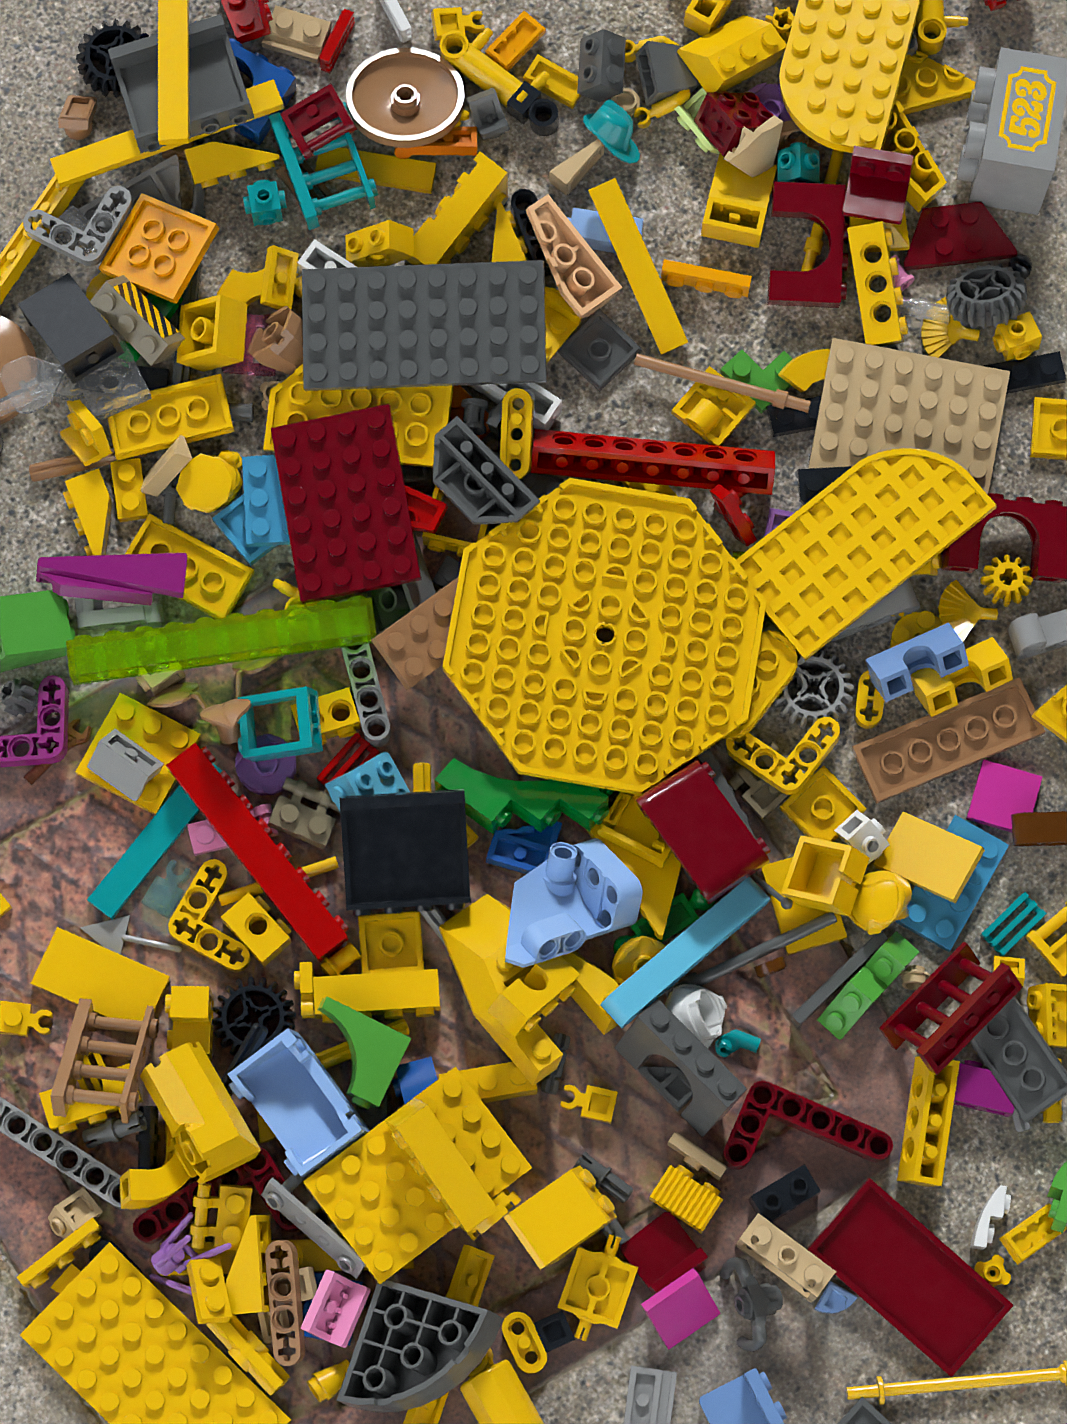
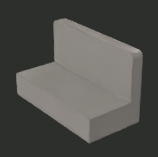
M114 729L99 741L87 767L132 801H137L147 782L160 773L164 763L117 729Z

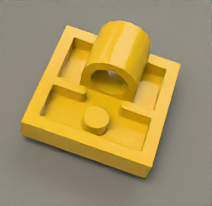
M710 366L704 371L714 375L722 376ZM695 382L674 406L671 414L709 444L722 446L756 406V402L749 396Z

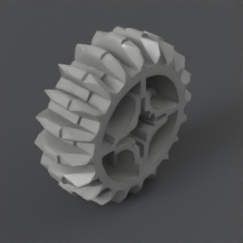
M820 650L818 657H814L813 654L806 661L796 652L798 666L794 676L797 678L796 683L799 685L800 691L794 699H791L788 687H786L773 703L774 707L784 706L779 715L785 717L790 714L791 717L788 722L790 725H793L796 719L800 720L801 730L805 729L807 723H811L812 727L822 717H831L839 722L841 718L838 712L847 714L848 707L845 704H851L853 701V697L847 693L854 690V685L845 683L851 679V673L841 674L846 665L842 662L835 666V655H831L829 660L824 659V650ZM807 668L819 669L824 673H822L819 676L810 675L806 670H802ZM833 680L837 689V699L831 705L824 689ZM808 685H811V687L813 685L819 686L817 695L813 693L812 695L809 693L805 694ZM805 704H813L818 709L822 708L823 710L812 712L801 709V707Z

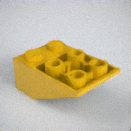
M719 153L702 222L701 236L759 248L777 165L755 177H751L724 160V157Z

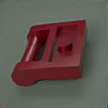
M331 83L280 113L306 160L314 156L313 152L345 133L349 132L351 134L358 130ZM338 116L340 117L342 122L306 142L304 138L306 135Z

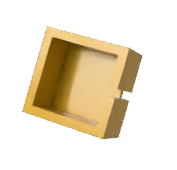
M800 835L781 894L800 906L850 916L859 891L855 888V884H861L870 858L850 845Z

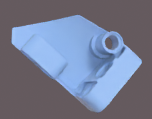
M598 838L574 845L565 842L552 844L548 859L514 883L505 962L525 968L574 952L583 945L585 940L634 925L637 921L643 895L639 879Z

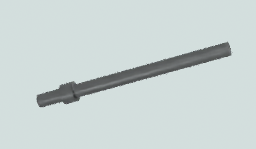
M825 913L699 974L693 972L685 976L686 980L673 985L665 992V995L668 998L669 993L675 987L682 984H694L703 987L702 985L836 923L837 919L834 913Z

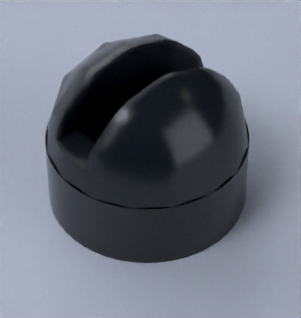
M1019 254L1011 258L1008 267H1012L1013 271L1020 272V276L1026 279L1032 271V262L1026 255ZM1015 261H1018V262H1020V263H1022V264L1028 266V268L1026 269V268H1025L1024 266H1022L1021 264L1015 263Z

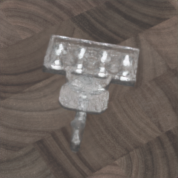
M100 312L99 314L114 332L124 353L75 384L71 383L67 375L65 376L66 373L51 350L44 360L32 356H23L5 364L0 371V379L7 393V396L0 398V417L15 410L22 414H31L49 406L54 396L61 400L69 401L85 398L93 416L98 421H101L152 398L123 336Z

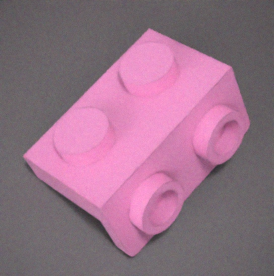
M326 1269L300 1329L324 1341L346 1348L371 1291L370 1288Z

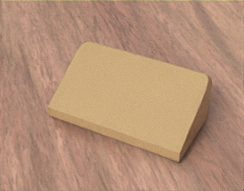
M180 435L145 474L141 486L142 493L158 497L192 459L184 436Z

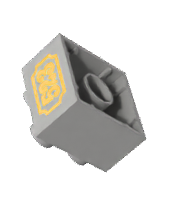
M1001 47L994 68L979 66L975 88L970 96L966 117V125L969 127L966 142L962 146L956 180L971 182L968 203L982 201L984 206L1034 215L1039 214L1055 171L1067 97V58Z

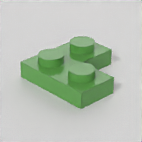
M741 350L720 369V373L725 378L772 391L777 389L787 391L792 386L779 377L778 374L793 358L783 351L766 368L762 369ZM752 398L756 402L755 408L761 414L767 409V406L773 404Z

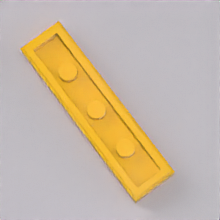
M340 147L318 155L315 172L352 160L349 150ZM357 150L367 179L373 178L376 185L432 194L437 167L436 163L409 158L399 159L396 156ZM356 171L335 178L360 182Z

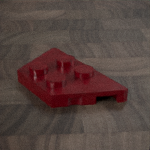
M982 201L922 209L903 268L905 271L1011 259L1018 253L1015 246Z

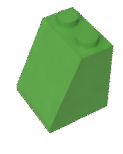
M52 590L0 596V673L64 657L73 649L76 635L73 627L69 625V606L67 600L63 599V596L57 595Z

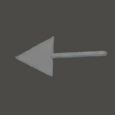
M130 915L80 927L102 947L120 955L124 941L175 952L182 951L180 946L126 935Z

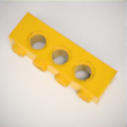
M883 221L848 227L847 231L865 344L880 347L903 343V335L908 334L906 317H900L899 305L904 303L901 287H896L894 276L899 275L896 257L891 258L889 246L894 245L892 229L886 228V224ZM873 247L880 248L882 251L880 260L875 263L868 262L866 255L869 249ZM876 277H884L886 279V288L882 292L876 293L871 289V283ZM882 306H887L891 309V317L886 322H879L876 319V312Z
M920 1056L915 1057L897 1181L924 1187L942 1186L960 1061L952 1060L936 1075L929 1071Z

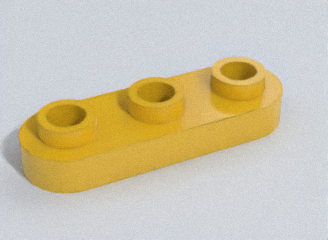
M515 388L509 390L502 400L500 460L520 480L526 477L531 469L534 400L526 390ZM521 398L524 401V406L522 409L516 410L514 402L516 399ZM516 429H521L523 433L520 440L513 438L512 434ZM515 459H519L521 462V468L517 471H514L511 467V463Z

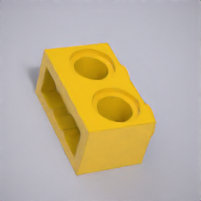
M349 687L318 697L322 745L326 744L329 738L335 736L347 738L357 733L356 730L361 728V724ZM294 704L290 707L299 733L297 704ZM339 709H345L350 713L349 717L344 721L335 720L333 715Z

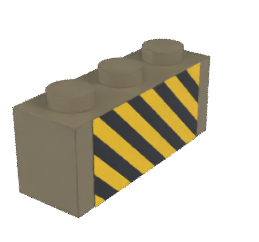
M124 275L107 280L90 300V303L151 366L168 360L185 340L180 332Z

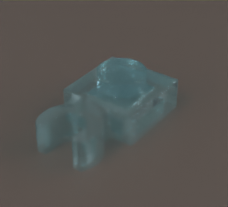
M171 860L168 863L166 878L163 879L157 875L141 901L143 905L168 919L185 893L178 885L186 882L191 874V870L187 867L183 874H173V870L177 865L175 860Z

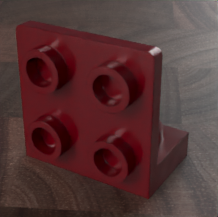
M707 92L694 122L721 155L725 157L728 151L732 152L734 147L737 148L744 127L754 132L756 128L774 115L764 107L759 97L752 92Z
M854 146L842 214L849 217L900 225L902 223L914 155Z

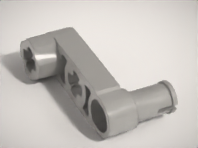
M75 598L78 630H94L140 624L144 626L146 652L153 653L165 650L162 624L165 623L163 604L103 609L102 600Z

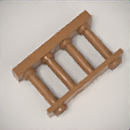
M79 999L50 1095L54 1116L66 1117L70 1104L74 1105L75 1102L119 1106L122 1123H129L132 1111L136 1112L138 1108L139 1093L137 1091L141 1081L140 1074L145 1067L152 1038H157L159 1033V1019H155L153 1006L147 1005L143 1021L98 1016V1013H94L91 999ZM96 1029L139 1033L136 1045L91 1040L90 1037L91 1031L95 1032ZM89 1053L132 1057L129 1069L85 1065L83 1062L84 1055L88 1056ZM82 1077L125 1082L122 1094L77 1089L75 1086L77 1080H81Z

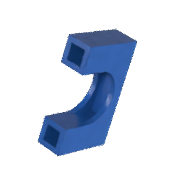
M229 38L239 71L243 72L250 79L253 86L274 79L285 108L297 90L294 74L285 67H276L269 63V60L264 55L258 52L253 54L244 49L240 42ZM284 109L234 126V130L260 145L271 129L269 115L278 112L282 113Z

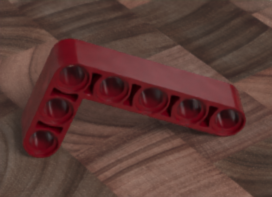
M762 1080L754 1083L749 1089L723 1150L722 1157L724 1163L730 1169L739 1170L746 1167L754 1153L768 1117L875 1163L882 1162L888 1158L893 1150V1141L887 1133ZM757 1089L766 1090L770 1095V1101L766 1104L757 1103L753 1097L754 1091ZM791 1101L797 1104L799 1114L794 1117L785 1115L782 1109V1105L785 1102ZM813 1115H824L827 1118L828 1126L821 1130L815 1128L811 1122ZM749 1117L756 1120L758 1130L754 1133L745 1132L741 1127V1121L744 1118ZM843 1127H852L856 1131L857 1139L854 1142L843 1140L840 1134ZM873 1139L883 1141L886 1146L885 1153L881 1155L874 1154L870 1149V1141ZM734 1146L743 1148L746 1153L745 1160L741 1162L733 1161L729 1157V1149Z
M260 1147L261 1151L258 1155L266 1158V1164L261 1170H252L249 1167V1162L230 1171L238 1173L239 1180L236 1185L251 1186L254 1184L261 1196L271 1178H274L281 1185L285 1180L269 1153ZM224 1174L206 1182V1184L211 1185V1196H218L219 1184H223L222 1177ZM197 1181L193 1182L139 1215L133 1223L134 1235L145 1244H154L169 1236L189 1212L194 1214L190 1220L192 1222L195 1219L196 1209L193 1206V1198L198 1190L199 1183ZM262 1197L276 1223L282 1230L286 1232L299 1230L294 1224H284L281 1220L282 1213L272 1209L266 1203L265 1198ZM174 1204H180L184 1208V1214L178 1220L168 1218V1210ZM146 1221H154L157 1226L156 1232L150 1237H144L140 1232L142 1224Z

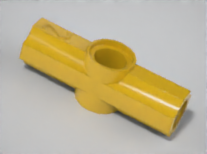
M232 1315L229 1322L206 1324L226 1346L229 1355L246 1373L249 1372L270 1396L276 1393L291 1378L268 1353L270 1350L252 1330L248 1331L236 1315Z

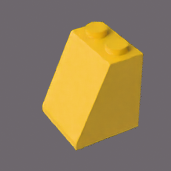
M581 1165L570 1169L504 1216V1219L540 1270L560 1261L617 1218L613 1212L615 1208L611 1200L606 1195H601L595 1186L596 1180L587 1169H583Z

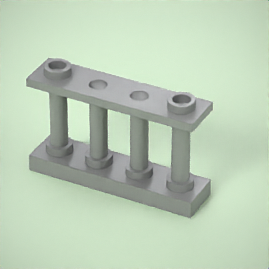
M291 1174L282 1185L274 1178H271L261 1194L265 1198L266 1203L272 1209L282 1213L330 1255L344 1272L350 1273L357 1279L365 1268V1263L354 1249L339 1236L340 1232L333 1223L328 1227L315 1215L321 1208L313 1197L304 1206L291 1194L307 1176L301 1177L300 1174L296 1176Z

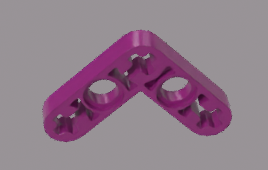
M54 675L47 676L39 684L37 733L0 736V767L53 764L64 759L68 750L69 689L62 678ZM55 685L59 688L54 693V700L57 704H53V699L48 691H52ZM54 712L60 714V721L56 725H46L45 720L49 714ZM55 742L58 747L53 749V753L50 754L47 749H44L50 748L51 743ZM23 743L30 745L27 755L23 757L15 756V749L18 745ZM36 743L41 747V749H37Z

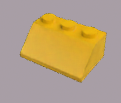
M742 15L679 48L677 53L706 93L721 92L774 65L784 53L787 44L771 23Z

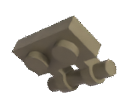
M774 742L768 745L776 752H780V749ZM768 755L760 756L756 761V765L759 768L764 766L767 769L774 763L773 759ZM796 765L795 771L790 777L783 776L785 785H788L790 782L796 783L795 775L799 770ZM743 766L738 767L734 771L735 775L727 781L734 791L742 784L748 787L749 790L742 795L741 799L761 820L767 817L790 796L781 793L763 779L757 782L752 776L754 773Z
M286 777L282 788L292 792V796L288 799L279 795L267 823L268 826L324 849L336 821V818L325 813L327 808L339 812L336 804L332 801L328 790L324 789L322 792L308 786V782L298 779L296 781ZM304 797L318 803L316 810L300 804L301 798Z

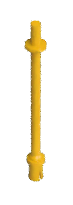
M1063 1360V1364H1060L1058 1368L885 1384L881 1376H876V1384L846 1387L848 1400L860 1399L861 1397H877L879 1405H884L886 1396L1058 1380L1067 1386V1360Z

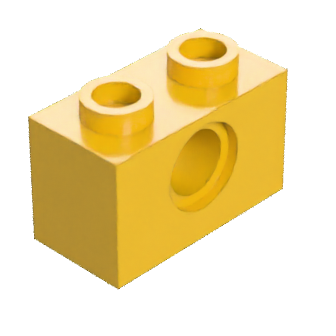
M386 220L345 235L346 260L357 267L389 266L414 257L413 228L392 220Z
M248 892L224 913L221 919L260 964L265 967L292 943L288 936L292 931L280 918L275 921L267 913L271 908L259 895L254 898ZM256 921H263L267 924L266 931L260 935H255L250 931L252 924Z

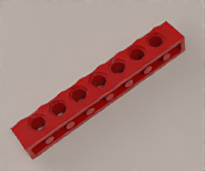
M535 429L531 473L712 489L720 484L728 491L732 489L735 492L772 495L775 475V451Z

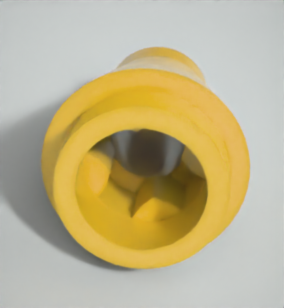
M347 1359L312 1373V1378L306 1381L312 1394L320 1403L325 1399L329 1401L341 1389L350 1364Z

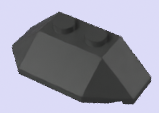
M458 416L435 435L433 483L474 525L518 522L540 503V500Z

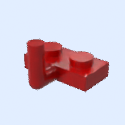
M720 484L712 488L710 493L715 501L713 507L723 515L734 538L747 547L757 541L752 532V529L755 528L752 520L746 513H742L739 507L742 505L740 498L747 493L735 492L732 489L728 491Z

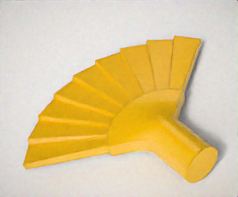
M946 297L936 302L923 319L921 338L928 356L940 358L952 345L954 346L961 339L979 341L980 330L961 326L960 321H954L953 316L949 313V309H947Z
M957 579L944 589L939 600L938 611L942 625L949 623L963 642L979 620H997L998 617L997 608H984L977 605Z

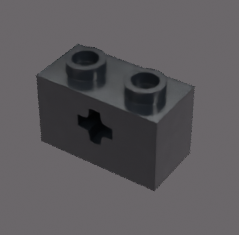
M804 1164L751 1195L748 1201L756 1214L759 1213L772 1223L818 1196L821 1190Z

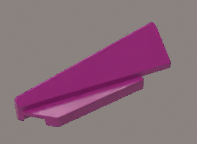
M186 553L40 557L37 562L36 582L51 583L52 591L59 596L151 606L153 593L183 598L188 556Z

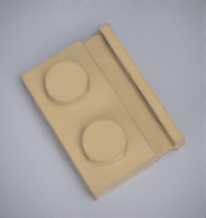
M275 5L272 13L273 20L269 21L271 34L265 36L262 41V47L318 64L319 56L331 29V22Z

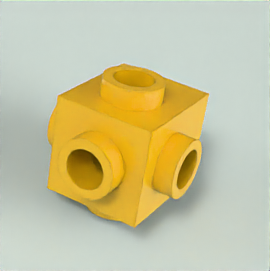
M1029 311L1018 315L1016 320L1009 319L1007 325L998 324L992 340L998 353L1002 352L1006 361L1015 358L1016 360H1021L1028 357L1032 352L1039 350L1042 334Z

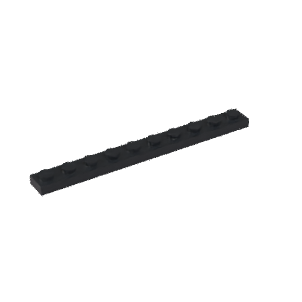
M1060 351L1027 357L1021 360L984 365L985 367L1010 371L1006 394L1061 384L1066 381ZM821 396L805 399L811 401L808 413L788 407L781 409L772 405L767 406L772 436L778 437L815 430Z

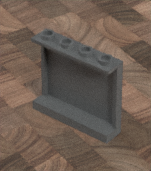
M221 14L189 24L190 138L204 133L211 134L220 128L230 125H240L254 118ZM158 34L108 49L140 153L157 151L161 147L166 146L159 145Z

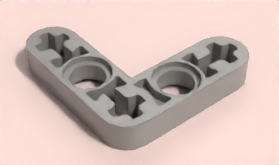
M114 186L110 188L84 231L38 209L32 210L25 215L23 226L27 235L33 240L83 265L95 266L101 262L133 206V200L129 190L125 187ZM121 196H123L125 204L119 203L117 205L116 209L114 210L116 216H118L116 218L111 213L114 209V202L112 199H119ZM41 219L43 226L50 230L49 237L47 238V231L41 227L33 230L31 222L37 223ZM104 219L111 221L113 226L110 231L101 233L96 230V225L99 221ZM61 231H67L72 235L71 241L65 245L58 244L55 241L56 235ZM78 238H81L79 240L81 246L87 249H90L91 246H94L96 254L94 255L90 253L86 257L84 250L76 246Z

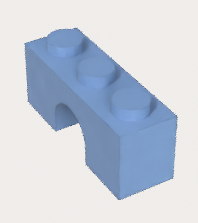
M949 623L865 659L871 682L885 702L914 690L910 676L919 669H934L942 678L969 666L964 643Z

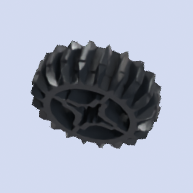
M115 18L112 26H108V23L103 20L102 29L99 30L97 27L92 26L93 35L84 33L83 39L85 43H79L78 50L80 53L77 54L76 60L80 64L77 67L79 74L84 75L83 81L86 85L91 84V89L94 92L101 89L102 95L105 97L110 91H113L114 97L118 98L121 90L108 49L149 37L147 33L141 34V27L138 25L131 29V24L128 20L120 26L119 21ZM94 59L99 60L100 64L105 65L106 74L99 72L93 66Z
M252 976L248 977L249 986L244 987L240 979L236 980V985L239 988L237 991L234 992L232 987L227 986L225 989L230 997L228 999L222 995L217 997L224 1007H213V1013L221 1015V1017L212 1019V1025L222 1026L214 1034L216 1038L226 1036L221 1042L223 1048L233 1044L230 1050L232 1056L236 1055L243 1043L232 1033L250 1031L253 1026L251 1022L249 1025L246 1023L250 1020L248 1006H251L252 1011L256 1012L257 1016L262 1014L258 1021L264 1027L268 1021L274 1019L273 1016L280 1013L277 1029L268 1039L267 1036L265 1037L258 1050L287 1028L293 1031L296 1029L294 1024L287 1022V1020L297 1018L296 1012H286V1010L294 1006L293 1001L287 1000L282 1002L288 995L287 991L283 989L275 994L278 989V983H271L267 989V980L264 977L260 979L259 986H255V980ZM261 995L267 997L276 1005L257 1007L253 1004L250 996ZM241 1000L244 1007L243 1013L240 1017L234 1019L235 1022L229 1024L230 1012L234 1005Z

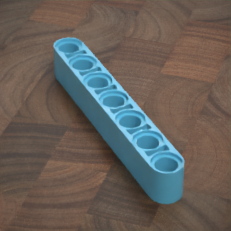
M749 876L616 988L600 1006L621 1028H624L755 916L771 898Z

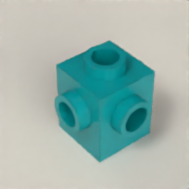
M794 142L789 147L777 151L778 182L820 184V158L818 150L808 147L806 143Z
M264 179L254 182L253 185H247L249 196L243 197L245 213L252 214L254 226L270 225L283 221L281 209L287 208L284 190L278 191L277 182H270V180Z

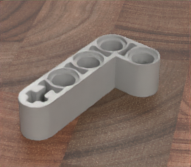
M1067 609L1042 617H1038L1037 613H1031L1013 620L1007 631L1017 659L1029 658L1067 646Z

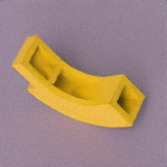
M166 1122V1157L162 1167L150 1170L129 1169L120 1177L121 1209H143L155 1206L172 1196L189 1180L190 1176L187 1175L174 1150V1145L179 1143L178 1136L172 1138Z

